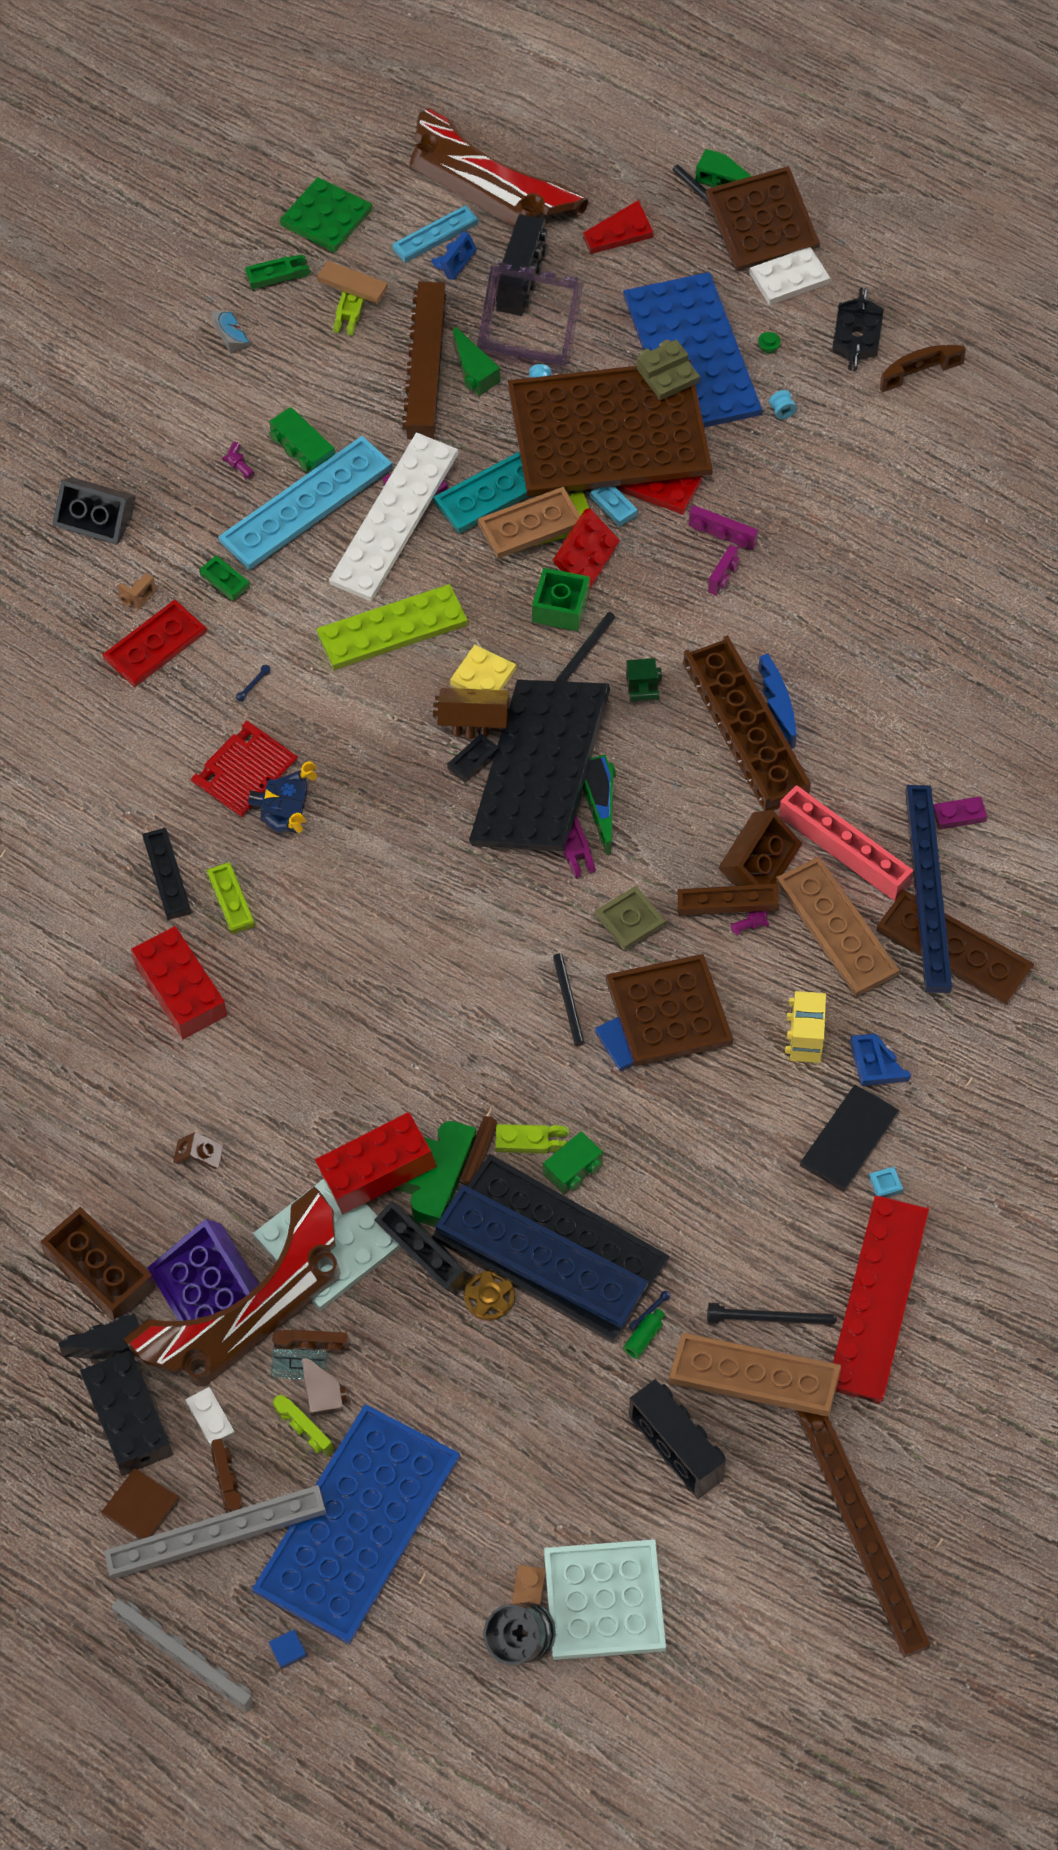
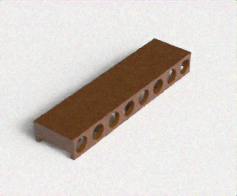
M724 636L722 641L692 652L685 650L683 665L763 811L780 809L781 800L796 785L809 794L811 783L729 636Z

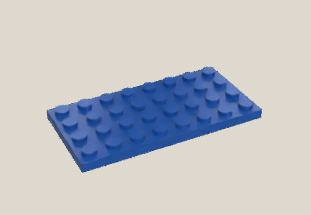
M710 272L623 290V297L643 350L650 349L652 351L658 348L664 340H670L671 342L677 339L688 353V360H690L691 365L700 376V383L695 384L704 428L762 415V407Z
M364 1404L316 1485H319L327 1514L292 1524L253 1586L252 1592L350 1645L460 1459V1453Z

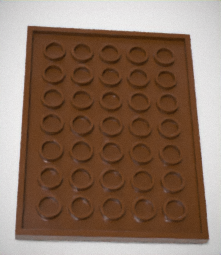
M637 366L508 380V390L527 496L542 495L564 487L566 492L712 475L713 468L695 385L659 400L637 370Z

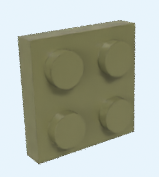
M637 886L595 910V916L624 951L666 926L664 918Z

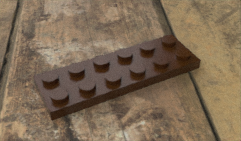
M903 889L878 923L876 930L921 956L916 896ZM945 913L951 974L1008 1005L1032 971L1034 963Z

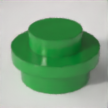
M764 332L758 338V345L764 353H774L780 347L781 339L774 332Z

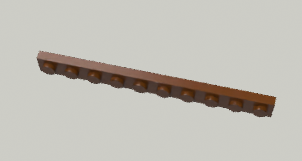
M794 1410L903 1657L905 1658L929 1649L931 1646L830 1418Z

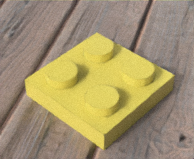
M474 645L451 677L450 685L460 689L503 690L516 671V664Z

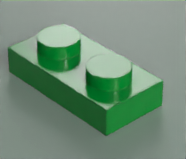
M217 555L199 569L200 575L232 601L250 588L249 581Z

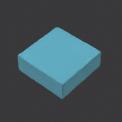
M895 1167L869 1174L870 1182L877 1196L887 1198L903 1193V1187Z

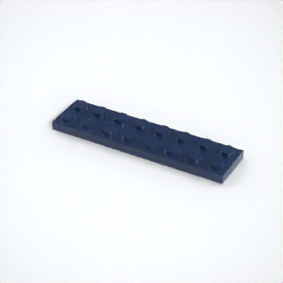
M463 1184L436 1225L437 1232L621 1329L648 1287L647 1280Z

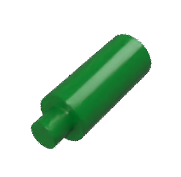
M656 1309L653 1314L648 1313L623 1346V1350L634 1359L640 1358L663 1326L661 1320L665 1316L664 1312Z

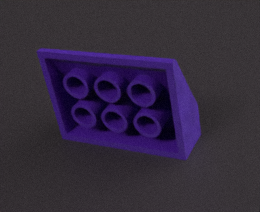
M208 1219L202 1221L147 1267L178 1321L197 1319L222 1311L243 1299L258 1286L257 1281L223 1225Z

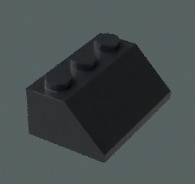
M74 477L62 479L52 525L118 544L132 518L136 495Z

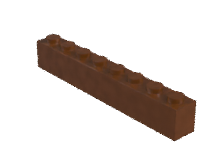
M418 281V291H413V304H416V308H412L411 320L415 322V326H410V340H413V344H409L408 356L412 358V362H407V375H410V380H406L405 393H408L409 397L404 398V412H407V416L402 418V430H406L408 440H412L416 433L435 440L446 284L445 282Z

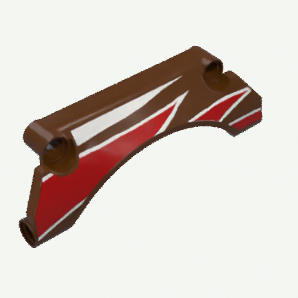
M428 108L419 112L415 140L420 143L415 144L409 162V167L424 174L513 227L519 214L540 217L542 214L550 215L569 211L576 216H581L585 212L589 203L588 198L565 185L526 174L486 155L469 143L458 132L452 120L435 110Z
M316 1187L311 1188L291 1204L290 1225L283 1250L269 1274L252 1292L232 1306L209 1316L184 1321L148 1319L124 1337V1342L137 1358L140 1357L145 1364L177 1374L184 1369L195 1385L206 1386L210 1384L217 1376L339 1279L341 1274L335 1256L331 1253V1250L336 1247L333 1208ZM325 1265L333 1266L328 1272L321 1271ZM198 1367H206L203 1373L194 1374Z

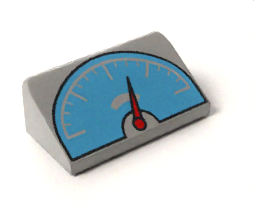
M211 312L212 323L229 353L251 346L233 312Z

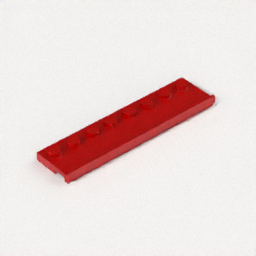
M875 1195L833 1364L841 1365L836 1388L837 1393L857 1398L861 1396L873 1399L876 1403L883 1402L930 1207L925 1208Z

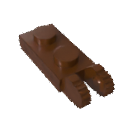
M277 1330L272 1337L274 1347L281 1352H290L294 1348H299L303 1352L326 1349L328 1353L339 1354L342 1353V1350L349 1351L350 1344L346 1332Z
M222 1438L213 1440L211 1442L212 1459L225 1513L242 1508L241 1494L234 1490L238 1488L235 1472L230 1473L228 1466L229 1463H232L229 1447H224Z

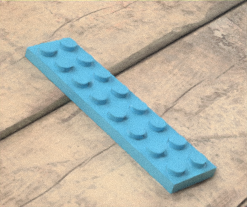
M361 436L218 536L219 542L248 570H251L392 470V462L367 439Z

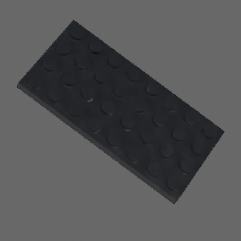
M517 679L508 708L506 728H502L497 745L499 750L494 755L469 838L471 846L565 852L611 690L608 683Z
M491 1154L485 1159L467 1187L648 1281V1287L623 1328L617 1327L437 1231L432 1235L443 1246L500 1278L508 1280L512 1286L613 1344L670 1258L666 1253Z

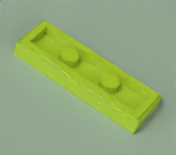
M228 862L207 869L208 878L231 935L255 927V922L231 863Z

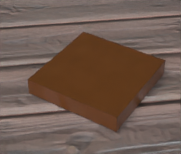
M134 1468L101 1513L104 1517L136 1538L144 1539L156 1533L180 1499L179 1496Z

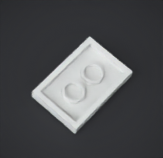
M811 247L750 268L752 279L769 305L830 284L828 273Z

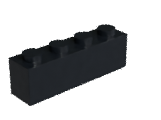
M391 1201L374 1219L380 1227L450 1293L457 1295L474 1276L415 1218L394 1201Z

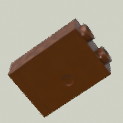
M441 688L440 695H435L433 717H438V726H452V735L454 736L462 735L463 726L465 727V737L467 739L475 737V727H479V735L483 734L487 737L489 736V728H506L509 690Z

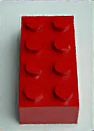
M176 926L131 948L136 968L182 1040L227 1017L225 1001Z
M410 1112L315 1159L319 1171L342 1215L437 1167L432 1152Z

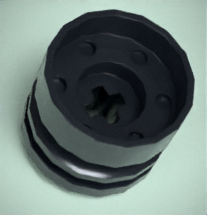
M524 1602L502 1605L492 1611L486 1620L483 1631L484 1642L490 1655L501 1663L515 1665L538 1661L545 1657L554 1646L556 1637L555 1622L550 1613L536 1603ZM522 1629L528 1631V1635L522 1634Z

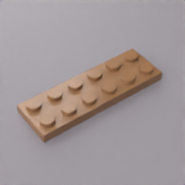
M819 856L776 877V883L855 997L899 976L900 970Z
M682 1333L670 1372L669 1384L829 1417L841 1372V1365Z

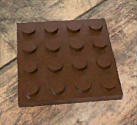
M789 166L706 189V197L736 271L753 267L810 247L815 249L820 246V241Z
M704 954L606 974V983L634 1066L733 1045V1037Z

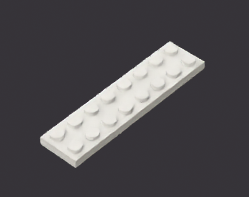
M419 433L414 435L330 577V585L368 601H373L458 456V449Z

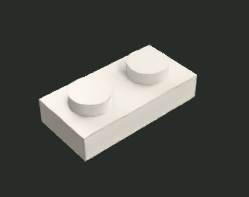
M210 1387L185 1399L189 1410L210 1447L213 1440L222 1438L225 1441L235 1436L231 1424Z

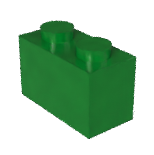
M580 1131L543 1162V1175L565 1195L570 1190H576L583 1183V1179L586 1176L595 1174L602 1167L603 1151Z

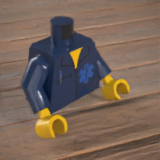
M308 761L302 765L299 771L274 780H268L265 793L250 790L248 805L261 807L260 820L275 833L290 831L298 834L302 832L303 827L301 823L307 822L302 815L307 797L308 781L306 780L307 778L311 781L316 780L317 774L313 770H316L317 766L313 762Z

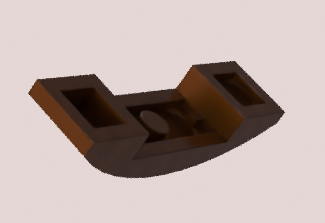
M938 345L911 352L895 361L884 371L881 377L880 391L885 392L902 386L903 377L936 365H940L943 371L964 364L966 348L961 345Z

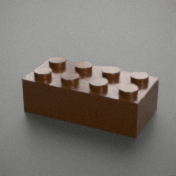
M81 1207L40 1241L44 1255L112 1321L121 1315L127 1314L155 1289L152 1275Z

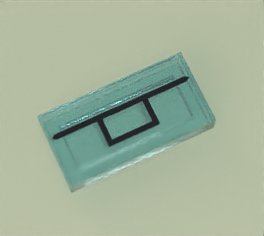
M273 1349L271 1377L305 1379L303 1358L310 1359L326 1371L328 1354L326 1351Z

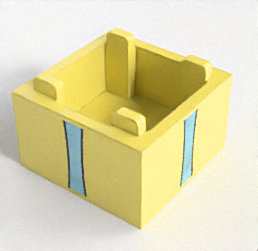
M795 991L794 998H789V1006H793L792 1013H787V1021H791V1031L787 1032L790 1046H785V1053L790 1054L789 1061L821 1062L824 1042L826 993Z

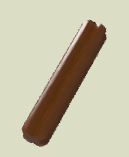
M492 1116L483 1117L459 1178V1182L465 1186L469 1184L481 1167L497 1124V1120Z

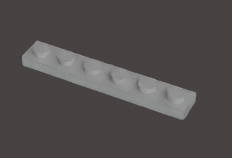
M117 1599L111 1609L117 1619L239 1709L247 1713L253 1706L252 1697L250 1696L251 1691L240 1682L235 1685L227 1679L229 1675L218 1666L212 1668L205 1663L207 1659L195 1649L192 1652L184 1647L185 1643L173 1633L170 1636L161 1630L163 1627L160 1623L151 1617L147 1620L141 1616L140 1609L130 1601H127L125 1604L120 1599Z

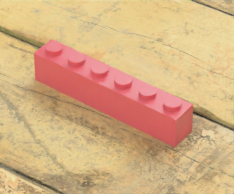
M796 785L781 800L780 818L893 901L897 899L903 889L907 890L911 886L913 869Z

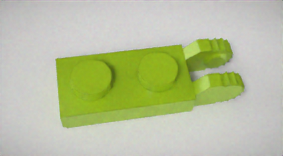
M342 291L336 310L334 333H340L343 320H349L347 335L353 336L365 299Z
M496 1124V1152L543 1154L556 1152L567 1141L552 1140L548 1142V1137L569 1136V1128L562 1125L549 1127L546 1125Z
M275 1396L273 1406L278 1415L283 1420H291L289 1423L291 1428L299 1436L304 1433L310 1439L307 1442L308 1445L317 1454L322 1451L328 1458L335 1452L332 1442L287 1396Z

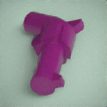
M232 442L227 456L223 457L222 460L229 463L234 469L242 472L244 479L252 478L254 471L244 463L243 454H238L241 445L238 442Z
M767 911L750 912L746 919L731 924L732 932L738 936L740 931L748 928L753 930L762 926L769 927V923L766 920Z

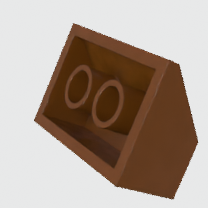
M774 810L753 812L718 868L735 886L777 884L776 877L785 872L802 842Z

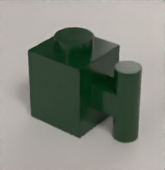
M656 659L626 660V678L630 702L659 700L657 685L658 682H662L661 667H656Z

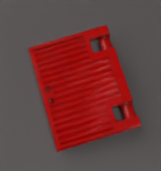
M247 720L242 724V730L237 735L233 734L204 764V770L199 775L195 773L190 781L242 818L252 807V805H248L250 790L265 793L267 780L280 778L298 759V756ZM250 735H253V737L246 743L245 740ZM212 774L216 775L210 782L207 781Z

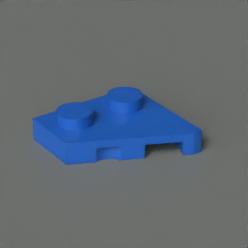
M877 1034L851 1036L849 1042L861 1086L909 1081L911 1078L910 1072L908 1070L904 1071L895 1061L897 1057L884 1046V1042Z

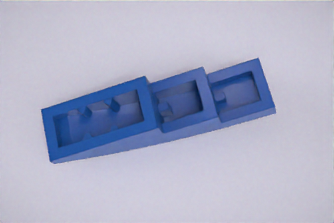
M767 653L759 657L758 671L763 677L762 692L767 698L768 708L791 749H793L796 745L797 736L793 707L781 674Z

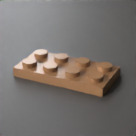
M561 487L478 519V525L497 559L570 532L579 519L580 514L565 488Z

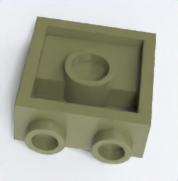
M677 339L671 342L670 340H664L658 348L652 351L645 349L637 357V370L659 400L700 383L699 374L688 361L689 355Z

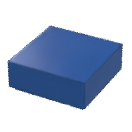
M295 1630L269 1641L270 1648L281 1669L307 1657Z

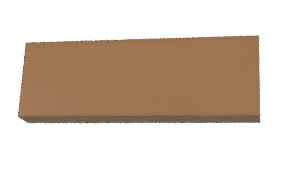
M330 261L325 263L317 276V281L376 304L379 303L388 289V283Z

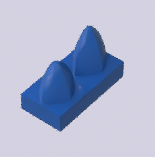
M462 232L456 241L447 244V253L431 260L436 268L444 270L447 279L455 280L477 250L469 232Z

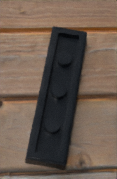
M162 828L143 833L144 844L167 920L191 914L167 829Z

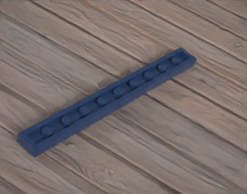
M907 785L905 794L925 992L951 993L952 980L932 788L929 785Z

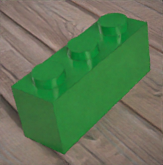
M289 407L269 421L271 439L283 446L288 456L294 457L304 471L311 472L335 455V448L292 407Z

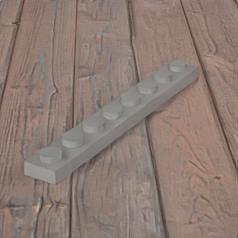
M319 1485L104 1550L109 1576L112 1580L325 1515L327 1513Z

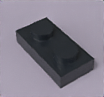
M480 734L447 763V768L466 783L494 757L499 747L483 734Z

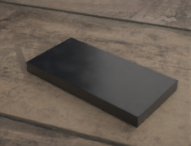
M854 1084L801 1160L800 1166L845 1192L898 1116L899 1109Z

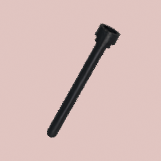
M708 1302L707 1324H719V1322H724V1319L833 1325L837 1321L834 1314L725 1309V1306Z

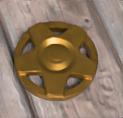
M490 1271L481 1272L474 1276L465 1288L464 1299L466 1307L472 1315L481 1320L492 1321L500 1319L511 1310L514 1304V1288L511 1282L500 1278ZM493 1278L501 1280V1282H495ZM480 1280V1285L473 1286L476 1282ZM510 1292V1300L507 1304L504 1296ZM469 1299L477 1302L475 1309L470 1304ZM490 1309L498 1312L496 1314H487Z

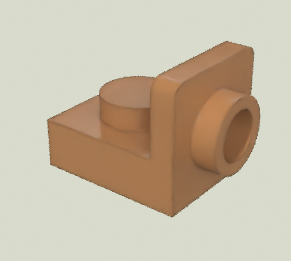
M147 573L141 579L136 580L132 588L122 583L117 586L120 601L124 605L132 606L137 610L156 592L154 577Z

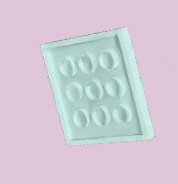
M324 1179L313 1187H316L334 1211L336 1247L331 1250V1253L338 1262L341 1274L336 1282L311 1301L320 1312L402 1248L374 1221L377 1215L366 1203L342 1215ZM291 1204L253 1233V1238L275 1262H277L288 1235ZM325 1265L321 1271L328 1272L333 1266Z
M655 1539L544 1548L548 1607L556 1628L555 1642L552 1647L553 1660L666 1651Z

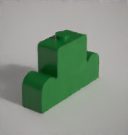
M447 1121L438 1128V1141L423 1137L432 1152L437 1167L394 1188L395 1190L412 1195L410 1200L411 1213L413 1218L419 1223L436 1228L437 1223L453 1200L460 1183L459 1178L476 1137L475 1127L455 1121Z

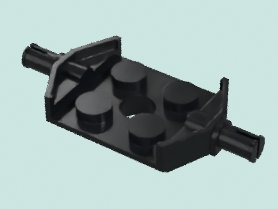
M863 287L859 289L858 298L839 303L832 349L848 358V369L850 371L852 370V364H854L853 371H856L859 360L878 355L884 308L867 300L869 290L865 288L863 295ZM853 332H860V333H862L863 335H862V336H854L852 333H853Z

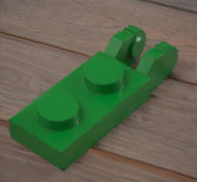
M301 254L247 266L245 274L252 290L295 278L301 279L310 275L311 270L306 265V257Z

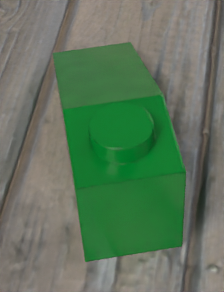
M709 149L704 150L696 166L695 180L700 184L710 187L751 177L749 173L726 154Z
M457 327L453 328V345L464 383L469 390H473L480 396L500 383V367Z

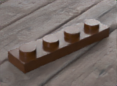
M778 884L678 889L679 916L779 910Z

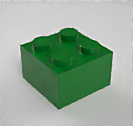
M543 568L532 604V622L579 632L589 597L590 577Z

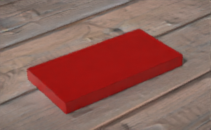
M174 599L102 654L103 659L135 688L207 633V628Z

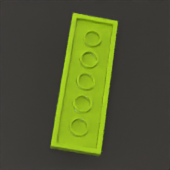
M448 584L318 627L316 631L333 670L468 626V620L451 585Z

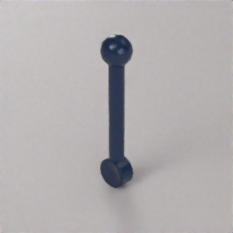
M263 665L261 672L242 692L237 693L236 699L238 701H244L245 695L264 675L270 674V666Z
M662 1291L660 1298L637 1320H634L629 1325V1329L635 1331L648 1313L651 1314L663 1301H668L671 1297L669 1291Z

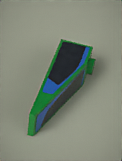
M605 754L591 758L583 785V792L605 853L609 855L611 854L613 777H616V771L613 763L608 762Z

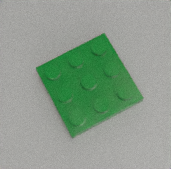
M317 177L280 218V225L335 253L373 210L372 203Z

